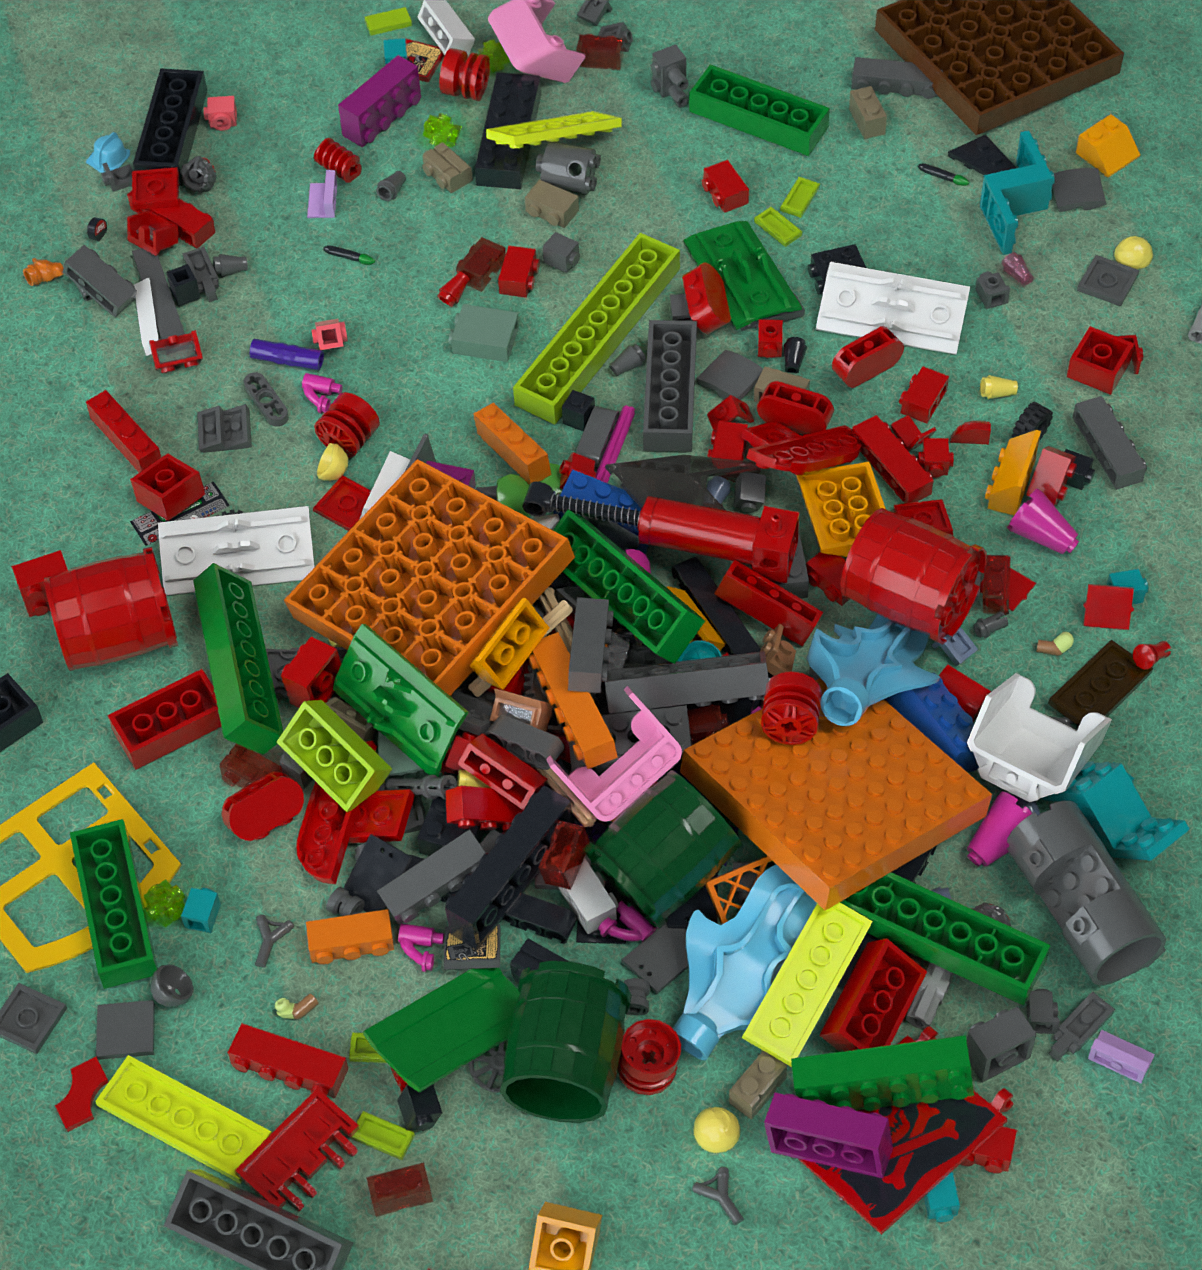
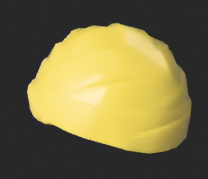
M1137 236L1127 237L1117 245L1115 259L1118 263L1142 269L1148 266L1153 259L1152 247L1144 238Z
M330 443L324 450L317 468L318 479L335 481L341 478L347 471L348 456L338 444Z
M709 1107L702 1110L696 1117L693 1129L694 1136L704 1150L712 1153L726 1152L732 1149L738 1142L740 1137L739 1122L737 1117L730 1111L720 1107Z

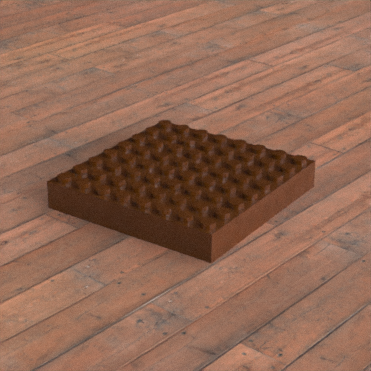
M899 0L877 9L875 31L905 62H913L933 83L932 87L935 93L976 136L1119 74L1124 57V52L1070 0Z

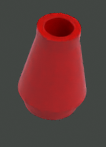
M459 271L439 289L438 298L450 307L458 304L470 278Z

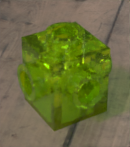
M495 39L484 42V47L478 49V55H488L492 73L505 69L503 64L511 62L501 43H496Z
M439 113L438 116L429 115V118L424 123L422 136L430 139L429 143L434 146L443 142L447 146L454 147L462 126L452 122V117L442 113Z
M165 879L160 884L152 886L144 895L147 904L145 911L153 921L158 920L166 928L181 917L185 906L183 901L186 898L185 894L177 885L172 886Z

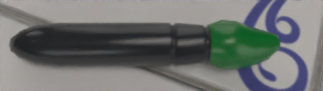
M925 163L918 165V168L927 174L953 182L956 185H969V181L961 175H955Z
M330 245L323 247V250L330 255L358 261L365 265L375 263V259L365 253L360 254Z

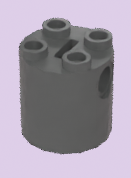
M549 142L544 154H538L536 171L541 172V180L565 191L587 195L590 190L594 191L597 185V178L594 176L596 168L600 166L601 155L596 154L595 149ZM579 165H581L582 172L580 175L577 172Z

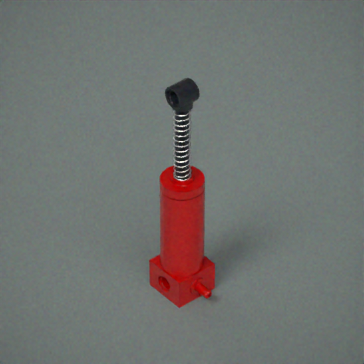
M538 481L532 482L529 485L522 505L523 510L534 517H542L546 512L551 513L554 510H557L558 513L560 511L564 513L569 509L576 514L582 515L584 518L589 516L590 519L595 517L596 520L600 518L602 521L608 520L610 523L615 521V523L621 522L622 525L625 523L628 526L634 525L638 527L639 543L751 564L753 571L768 580L783 583L788 582L798 545L799 512L764 506L761 517L648 496L644 507H642L641 511H637V509L631 510L630 507L625 509L624 506L620 508L617 505H604V502L599 504L598 501L594 503L591 500H578V497L577 499H573L572 496L567 498L565 495L562 497L559 494L556 495L549 485Z

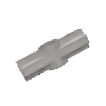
M929 963L927 974L916 993L906 1021L920 1029H925L932 1024L938 1006L943 1004L944 995L949 990L952 972Z

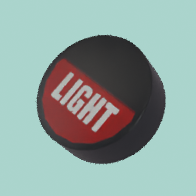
M94 217L88 224L87 234L89 239L100 241L107 232V223L104 219Z

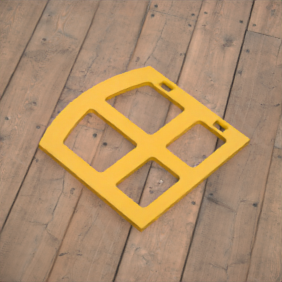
M94 762L0 824V844L14 834L22 833L41 856L37 862L0 886V941L26 973L52 967L93 949L89 927L59 940L34 947L4 911L8 904L51 875L58 876L85 909L77 868L73 865L75 857L71 839L61 845L56 844L38 823L39 817L81 789L89 788L105 806L108 813L87 828L124 819L129 836L154 864L140 883L145 910L161 895L181 867V863ZM103 786L112 794L106 799L98 792ZM149 840L159 849L152 854L144 846Z

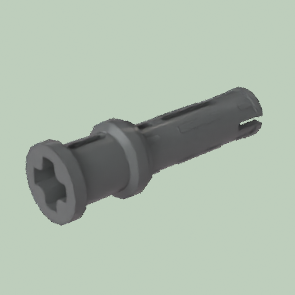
M428 775L424 779L390 778L386 784V790L410 789L414 795H423L427 799H435L437 797L446 799L445 791L458 787L457 781L452 775H444L441 778H438L436 775ZM444 785H450V788L443 787Z

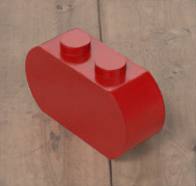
M702 263L683 275L682 279L689 314L693 321H697V327L705 334H711L729 323L731 316L724 283L719 273L710 264Z
M881 326L842 347L832 361V370L848 387L855 388L893 367L903 354L904 344L886 326Z
M774 381L766 386L758 402L757 412L766 423L777 421L796 433L806 435L827 429L834 414V406L825 395Z
M272 771L226 798L222 806L223 822L230 831L243 840L253 841L255 839H262L269 835L270 830L290 823L293 817L301 812L304 804L303 790L288 775Z

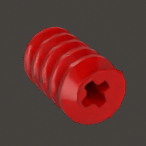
M332 138L324 139L314 152L313 158L315 162L327 170H335L336 175L346 183L352 182L361 174L362 166L359 164V156L353 155L351 151L341 146L338 142H334Z

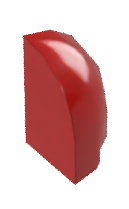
M978 420L965 422L952 433L950 443L989 445L991 423Z

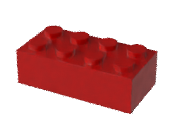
M203 669L107 715L114 735L135 770L222 727L214 686Z
M887 938L867 943L819 1036L839 1052L891 1045L927 971Z

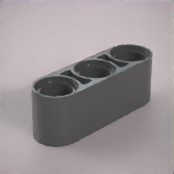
M594 406L576 450L577 454L594 460V468L596 469L599 467L619 417V411Z
M500 715L484 734L523 762L542 770L550 768L546 760L549 756L556 761L564 751V744L558 737L506 715Z

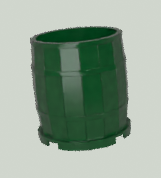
M671 770L661 780L644 791L642 795L610 823L594 844L588 843L582 850L592 863L596 861L603 869L601 873L621 895L627 897L628 902L644 917L646 915L650 916L653 920L651 924L656 929H660L666 924L665 918L681 905H684L720 871L732 854L742 846V843L714 807L691 784Z
M570 961L541 962L537 970L530 971L531 968L527 967L522 971L519 980L518 991L520 996L514 1009L508 1036L500 1093L505 1101L516 1109L538 1118L572 1123L594 1121L604 1116L608 1107V1100L616 1078L625 1031V1014L628 1012L632 994L627 985L620 979H616L615 984L613 981L604 978L605 971L594 966Z

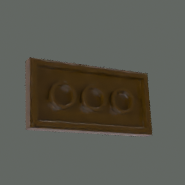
M1110 640L1049 698L1048 705L1078 726L1083 717L1091 712L1108 717L1152 673L1153 668H1139L1133 660L1132 653L1113 640Z

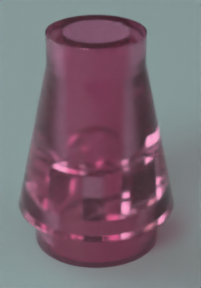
M1012 252L1003 259L1001 263L1003 271L1017 280L1023 287L1033 282L1034 277L1030 273L1021 254L1018 255L1016 252Z

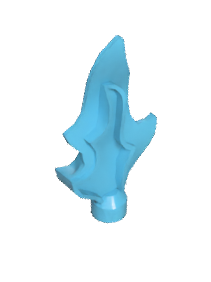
M878 614L868 629L854 626V629L851 630L835 624L834 632L840 637L839 639L831 638L819 629H816L806 658L810 667L826 683L828 688L822 695L821 709L828 720L840 726L855 724L867 710L868 706L899 692L935 684L940 680V676L923 670L913 663L923 654L928 642V635L899 625Z
M777 864L765 870L757 879L735 918L719 925L707 919L700 910H696L689 920L685 934L689 967V990L683 1014L672 1029L678 1034L681 1049L700 1060L708 1059L723 1035L747 1029L817 905Z

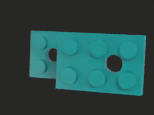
M1029 130L1020 132L1016 158L1018 168L984 175L980 208L1003 255L1011 254L1013 245L1016 244L1017 216L1047 210L1049 201L1052 200L1051 189L1052 184L1055 183L1054 173L1049 171L1044 155H1041L1036 139H1033Z
M1087 762L1066 791L1042 797L1044 801L1075 802L1113 858L1151 861L1190 830L1185 820L1151 817L1122 763Z

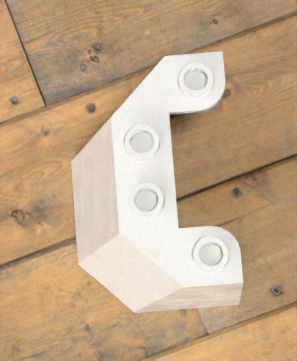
M1015 673L986 696L967 744L970 752L973 751L982 779L1028 802H1033L1042 797L1066 791L1102 743L1112 719L1102 714L1091 712L1083 717L1078 730H1075L1030 708L1036 694L1035 685L1028 678Z

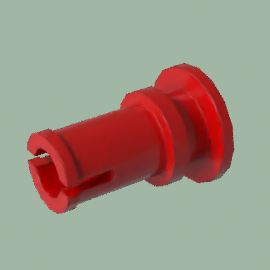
M1160 641L1154 645L1139 644L1133 650V660L1139 668L1150 669L1159 659L1170 656L1171 651H1165L1171 649V646L1166 641Z

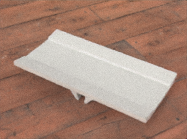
M830 262L816 330L861 338L881 326H886L904 346L957 355L970 287Z
M309 506L158 523L162 578L166 596L195 593L193 580L212 563L251 581L252 586L302 581L315 567Z

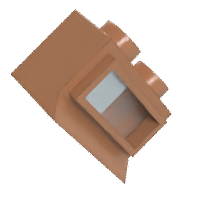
M494 688L496 697L490 716L491 721H495L500 715H506L545 732L547 731L553 705Z

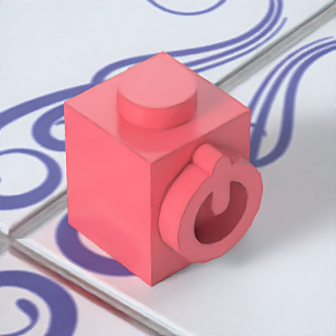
M234 96L207 98V107H204V119L209 120L210 128L224 131L230 129L231 126H237V108Z
M338 319L315 322L316 329L311 330L314 344H319L320 350L342 347L343 342H348L345 322H339Z

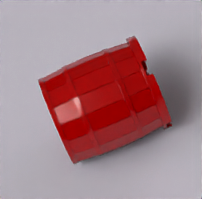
M881 508L876 510L866 520L849 550L840 582L841 594L845 598L851 599L867 608L872 613H876L911 630L930 635L933 641L944 644L947 640L943 638L947 634L952 637L956 634L977 597L980 586L976 585L975 581L978 571L981 573L985 572L987 552L981 546L976 544L969 546L951 534H947L933 526Z
M152 546L143 548L142 553L120 555L73 567L70 570L53 576L44 577L53 623L69 671L91 666H102L103 664L125 660L141 654L144 655L149 651L169 645V648L179 646L165 590L161 586L158 574L160 572Z

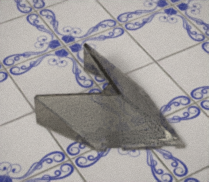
M684 454L607 464L604 467L610 474L614 473L622 482V488L641 509L644 507L647 497L652 496L725 510L705 488L707 477L719 476L735 483L741 472L759 474L762 468L755 465L756 462Z

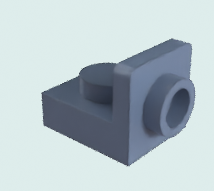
M961 627L953 637L947 634L943 638L947 640L946 643L934 642L932 644L934 649L941 646L955 666L961 664L978 650Z

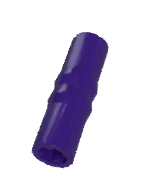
M254 338L250 346V358L274 362L280 365L285 364L291 367L297 366L320 370L324 361V352L322 350L300 347L295 344Z

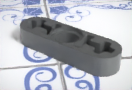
M258 372L246 375L244 378L245 391L267 422L275 427L286 424L289 419L288 410L266 378ZM252 382H255L256 384L259 383L260 390L257 391L256 386H255L254 384H251V383H252ZM264 397L272 398V401L269 403L260 402ZM275 408V411L277 412V414H279V415H281V416H280V417H277L276 415L273 416V411H272V409Z

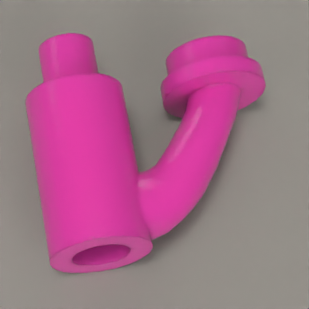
M305 373L302 380L304 394L317 407L318 413L329 410L331 400L324 395L319 398L315 392L331 395L332 392L341 394L343 388L342 384L335 383V380L332 378Z
M623 901L618 903L616 911L621 915L619 919L630 930L616 927L617 921L615 919L612 920L610 917L606 918L598 927L602 937L610 935L626 941L641 940L643 942L656 931V928L633 905L628 907Z
M401 923L398 935V942L408 957L422 966V972L432 971L434 954H429V951H425L424 955H422L413 945L432 947L433 943L444 944L445 933H437L435 928Z

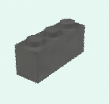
M83 245L65 261L63 273L112 316L117 317L134 301L137 293L134 285L129 280H124L112 265H107L101 260L98 253L93 249Z

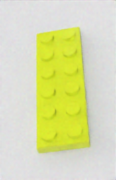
M590 111L486 129L487 138L495 140L496 144H509L510 148H522L523 144L527 143L529 145L542 144L541 141L544 140L557 142L560 141L561 137L574 139L577 138L578 134L589 136L595 135V131L612 132L613 128L622 127V118Z
M840 902L827 910H824L817 904L742 1038L792 1067L791 1058H798L873 921Z
M129 1055L95 1101L98 1107L240 1184L242 1180L235 1174V1169L272 1134L270 1130Z

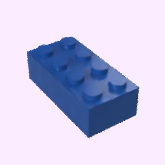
M573 469L560 494L562 497L564 495L567 498L572 496L573 499L578 497V500H591L594 503L598 501L599 504L604 502V505H617L620 508L624 506L625 509L630 507L631 510L637 509V511H641L646 501V498ZM557 510L553 511V514H558L560 519L564 515L563 511H560L559 513L557 512ZM621 522L617 523L639 535L638 527L634 525L628 526L626 523L622 525ZM640 543L637 550L646 554L650 545Z
M941 678L935 684L899 692L885 698L896 711L966 772L978 770L979 766L973 751L970 752L967 744L974 727L973 720L958 704L957 698L944 686Z

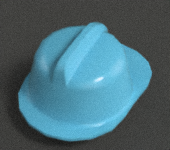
M112 132L110 135L102 136L95 141L93 153L89 156L86 163L100 173H103V163H107L110 170L119 168L130 156V150L125 149L117 133Z

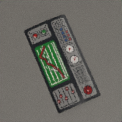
M213 481L203 486L205 490L203 497L169 521L205 518L230 505ZM150 511L131 520L130 523L144 545L148 546L159 540L158 523L169 521Z

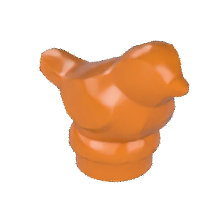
M36 258L32 259L33 264L23 269L24 277L31 286L39 285L41 282H50L55 277H60L64 274V267L61 263H52L49 260H37Z

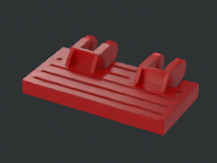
M317 1088L235 1169V1174L262 1199L280 1208L287 1201L300 1212L304 1208V1204L288 1187L295 1183L307 1196L313 1198L317 1191L299 1172L301 1171L311 1179L327 1163V1159L341 1170L345 1166V1162L329 1145L335 1141L347 1154L354 1157L358 1149L339 1131L343 1130L351 1138L359 1130V1125Z

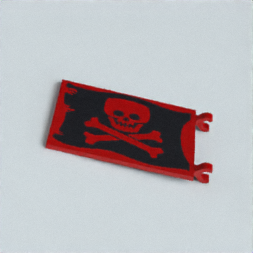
M928 1026L917 1040H913L907 1035L898 1044L934 1040L938 1033ZM1003 1088L997 1093L991 1103L974 1091V1096H967L961 1100L951 1098L929 1104L919 1102L911 1103L905 1107H880L875 1111L857 1110L868 1114L872 1112L878 1113L888 1118L893 1150L884 1178L802 1159L798 1160L882 1235L1008 1121L1002 1113L1008 1111L1014 1105L1010 1100L1013 1095Z

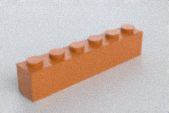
M559 632L543 637L528 656L532 669H538L539 671L536 675L541 687L546 686L548 689L545 690L549 704H555L557 707L554 711L560 724L565 723L566 725L563 727L568 742L573 741L575 744L572 747L577 760H583L586 768L590 769L618 758L614 740L590 693L568 691L570 654Z

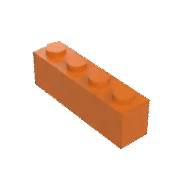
M491 403L473 414L478 435L529 485L535 481L540 482L552 475L548 453L495 403Z

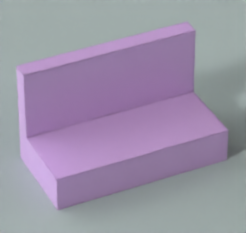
M326 170L325 183H310L307 218H335L337 197L335 170Z
M1101 1030L1091 1047L1088 1059L1142 1083L1155 1054Z

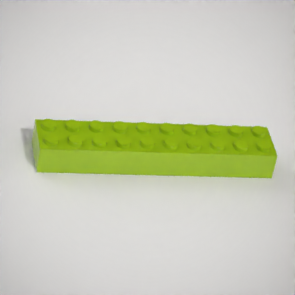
M639 233L513 386L514 406L555 425L562 417V406L572 390L583 391L680 270V250L643 233Z

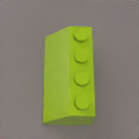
M323 700L304 701L277 740V743L346 812H350L376 792L392 771V768Z

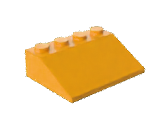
M870 462L821 469L820 471L805 472L804 475H796L821 553L847 557L858 532L866 520L876 510L886 509Z

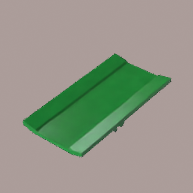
M748 221L729 223L693 234L683 240L697 266L702 263H708L721 276L725 287L731 323L736 330L751 324L753 321L779 313L802 310L801 304Z
M361 624L336 675L333 691L428 775H436L438 777L443 759L456 731L469 712L367 624Z
M499 968L470 969L364 1030L363 1035L371 1047L410 1087L421 1092L508 1039L514 1009L520 992L502 974Z

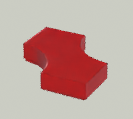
M97 1057L70 1069L72 1073L70 1091L61 1102L55 1105L67 1132L94 1119L92 1114L94 1097L103 1086L109 1083Z

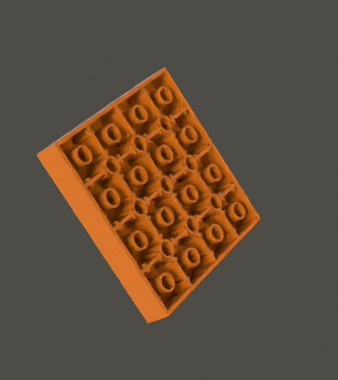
M417 459L284 599V602L294 619L348 650L361 624H367L451 696L471 674L473 669L469 665L513 607L523 597L533 605L575 556L568 538Z
M819 678L816 682L820 685L823 695L828 688L826 683ZM884 699L868 706L858 722L850 726H840L832 723L826 718L820 706L817 733L811 740L803 744L787 745L770 739L763 732L761 726L762 708L683 750L680 773L824 910L831 908L986 817L992 793Z

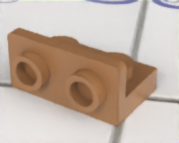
M778 624L774 630L769 629L762 640L764 645L760 652L765 651L767 671L773 676L783 672H791L796 650L790 643L784 640L781 641L784 628L781 624Z

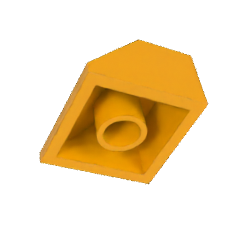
M1112 114L1081 133L1078 137L1076 154L1093 167L1098 168L1108 178L1140 157L1139 150L1128 126Z
M545 1202L537 1216L529 1270H590L599 1239L602 1215Z

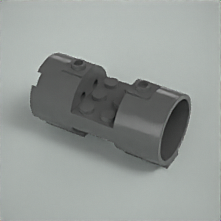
M1060 801L1050 804L1051 810L1043 812L1038 816L1034 812L1020 822L1007 839L1009 844L1007 850L1034 892L1040 895L1063 931V937L1094 984H1112L1132 975L1143 967H1149L1166 951L1164 947L1166 943L1165 935L1136 892L1132 889L1075 802Z

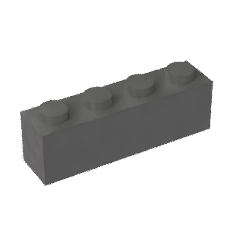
M855 57L851 89L872 86L874 91L884 95L900 93L905 97L911 95H921L926 99L939 97L932 87L933 83L913 62Z
M1102 396L1076 403L1073 420L1115 489L1118 490L1143 482L1145 472L1147 471L1146 462L1143 458L1139 457L1134 442L1128 439L1122 423L1118 422L1115 418L1111 405L1107 404Z
M577 598L569 664L568 691L601 693L602 682H607L608 666H603V664H609L610 647H605V645H611L612 629H607V626H613V611H608L609 600Z
M468 830L377 892L399 925L403 922L408 923L418 916V912L425 907L429 908L439 903L441 897L449 891L455 892L460 889L465 877L469 873H473L479 866V861L485 854V851L472 832Z

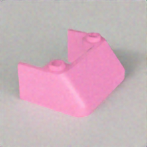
M511 0L492 10L488 16V21L516 69L523 73L563 83L571 80L586 56L583 53L567 50L563 44L564 41L559 36H551L545 33L542 24L555 5L553 0Z
M628 686L624 691L641 709L631 721L632 732L639 741L600 776L591 768L587 769L586 766L578 767L568 775L551 756L546 759L550 768L593 815L601 821L615 819L673 767L682 755L680 744Z

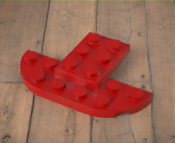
M774 421L744 428L741 437L753 446V448L748 449L746 458L756 462L755 465L757 467L789 471L795 475H804L805 472L820 471L824 468L851 463L859 456L861 449L860 439L857 435L853 434L852 436V429L846 425L801 436Z
M366 741V743L374 751H376L377 746L374 744V742ZM315 781L297 838V856L304 869L310 876L320 882L336 884L348 843H366L370 834L386 842L402 841L414 800V793L410 789L376 791L350 812H346Z

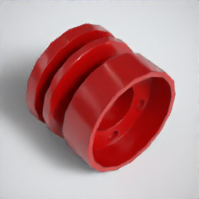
M449 48L441 65L439 79L441 93L459 96L462 92L463 98L480 101L489 81L490 59L488 55H478V53L472 52L468 56L464 50Z
M344 392L338 395L330 405L329 410L325 411L322 417L317 420L314 428L319 440L326 447L330 443L338 444L343 448L348 458H352L364 446L366 440L378 429L380 421L376 411L369 403L353 393Z
M783 672L773 676L767 683L761 717L763 732L770 739L781 744L796 745L811 740L817 733L822 698L820 685L812 677L799 672Z
M653 1019L637 1021L627 1028L623 1035L621 1054L617 1067L622 1083L631 1091L642 1095H654L668 1088L676 1076L681 1055V1042L678 1034L670 1025Z

